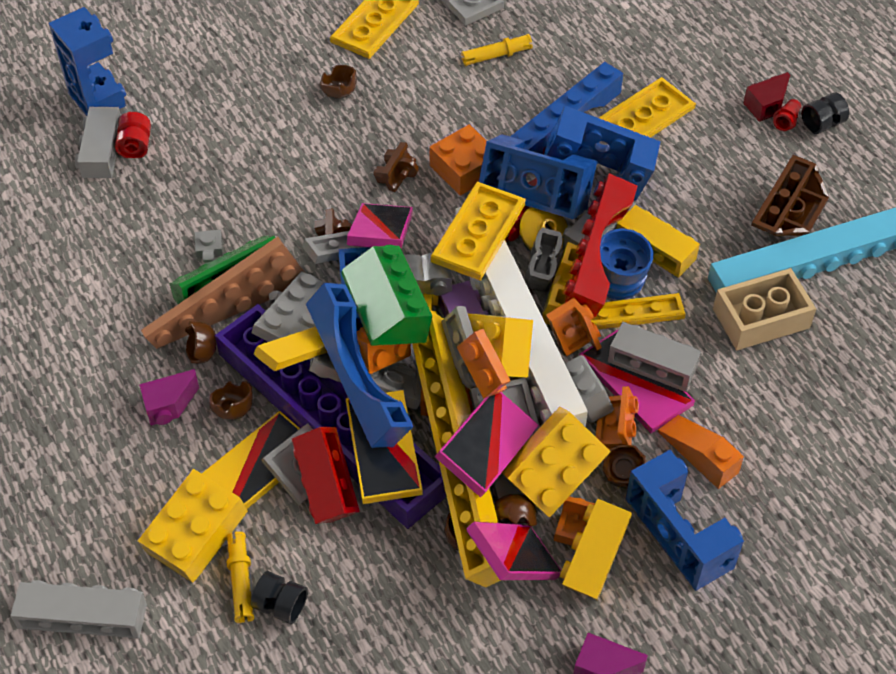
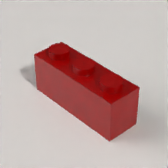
M318 427L291 438L294 446V456L298 461L302 475L301 482L306 489L310 504L309 511L314 518L315 524L331 523L359 513V506L336 427Z

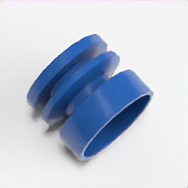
M620 228L609 231L602 236L600 243L601 262L610 283L607 297L616 300L632 298L641 291L645 284L647 273L653 262V249L650 242L642 234L634 230Z

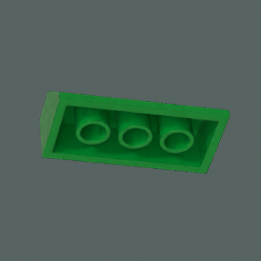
M261 236L184 276L178 277L175 281L169 283L173 299L177 304H180L276 237Z
M373 246L342 269L341 275L357 307L356 311L371 346L426 343L433 316L400 246Z

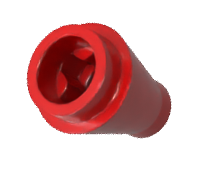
M791 99L787 104L778 109L773 115L774 126L780 131L793 129L797 123L801 103L796 99Z

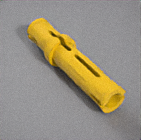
M526 34L512 39L507 37L503 38L501 42L461 51V56H464L462 61L465 66L504 55L508 57L513 56V53L533 48V44H529L532 43L531 36Z
M241 531L235 532V539H233L232 532L226 536L229 553L226 564L231 573L234 621L236 623H244L245 617H247L248 622L255 619L253 608L250 604L251 588L248 568L251 566V559L247 556L246 534Z

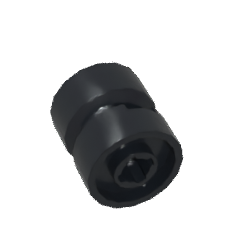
M834 92L822 97L820 100L804 105L801 116L804 125L813 134H820L831 127L846 122L849 118V107L845 98L841 94Z
M267 570L258 580L253 590L250 604L252 608L265 614L274 612V618L292 625L305 606L308 588L291 580L285 583L284 577Z

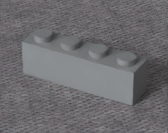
M34 580L31 583H19L10 616L17 629L140 638L147 603L143 592L134 588L127 587L122 590L108 589L101 585H94L90 588L79 587L73 583L53 585L44 581Z

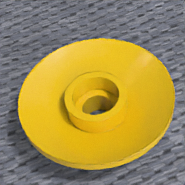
M533 207L528 208L520 220V234L523 242L532 250L536 236L541 228H546L545 224L549 225L550 230L561 232L563 236L565 229L568 227L565 218Z

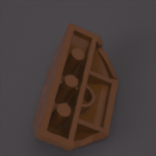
M792 155L752 221L751 226L774 236H803L809 234L829 200L817 164Z

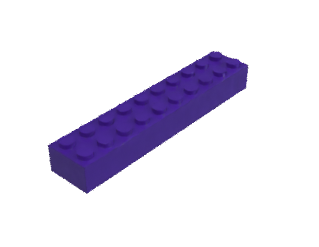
M259 304L218 332L215 338L219 355L300 429L307 423L312 429L336 427L349 474L359 484L346 406V398L348 396L342 383L330 378H321L314 372L309 371L311 359L277 371H273L254 355L255 349L258 345L268 342L252 334L254 324L266 312ZM415 443L414 449L423 495L379 502L407 529L447 497L440 466Z

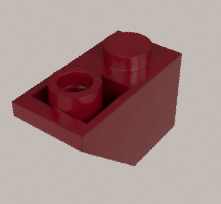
M788 72L773 76L759 83H754L746 88L743 104L759 122L773 117L774 113L782 107L790 79Z

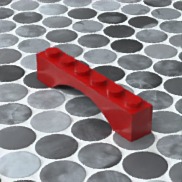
M610 173L604 182L599 181L593 192L596 200L592 201L587 212L591 217L587 219L581 232L585 237L580 240L575 253L579 256L578 259L574 260L569 272L573 276L572 279L568 280L563 294L566 295L565 303L575 298L581 306L584 304L588 306L594 318L603 308L610 286L601 262L600 243L602 233L611 224L623 219L633 204L638 187Z

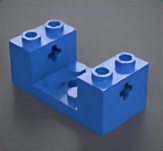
M83 7L49 22L68 94L84 114L88 115L89 107H119V109L125 107L124 97L126 92L121 83L117 84L109 69L105 70L97 62L113 54L111 46L113 42L112 35L107 28L103 29L97 16L95 14L91 15Z
M564 106L548 138L544 155L564 160L574 154L596 160L597 164L616 170L617 177L638 186L634 201H636L655 170L661 141ZM603 141L606 142L608 145H602L599 142Z
M503 134L486 141L479 179L480 183L525 198L526 206L566 218L575 219L587 210L597 166L596 160L574 154L564 160L525 150L524 140ZM527 173H533L536 176V186L528 184L526 180Z
M668 450L631 471L625 500L693 589L697 591L735 569L744 540L739 529L736 526H731L726 518L694 534L691 523L679 515L675 503L681 501L688 474L687 466L681 458H677L671 450Z

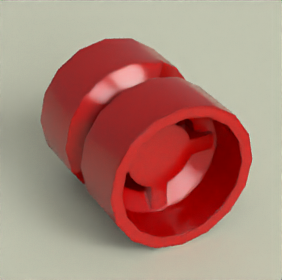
M127 112L120 116L115 149L122 157L143 158L147 154L151 122L147 116L139 112Z

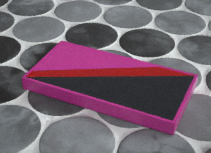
M362 203L347 235V245L370 248L373 246L394 245L402 248L412 219L413 207Z
M616 330L599 341L601 349L597 351L591 346L581 352L579 356L585 357L598 379L614 396H621L622 387L629 386L633 396H637L639 403L638 413H635L634 417L652 434L674 417L694 406L695 400L685 391L609 363L610 345L618 332Z
M500 392L485 398L435 455V458L479 497H482L539 425Z
M473 522L466 528L468 534L499 580H556L559 578L562 570L531 526Z

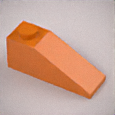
M677 415L658 429L657 432L718 489L739 474L744 456L724 437L680 415Z

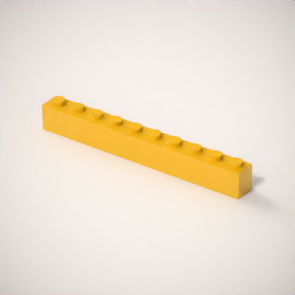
M431 311L433 317L426 343H412L434 443L438 453L471 415L465 386L461 382L462 379H460L458 370L455 368L442 326L444 318ZM439 461L465 579L486 588L501 580H499L470 537L466 528L473 522L498 523L490 488L482 497H479Z

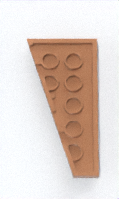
M277 236L144 327L141 331L144 337L158 349L188 336L189 334L185 329L191 326L189 321L202 322L211 326L246 311L257 304L269 301V293L272 291L283 292L301 271H305Z

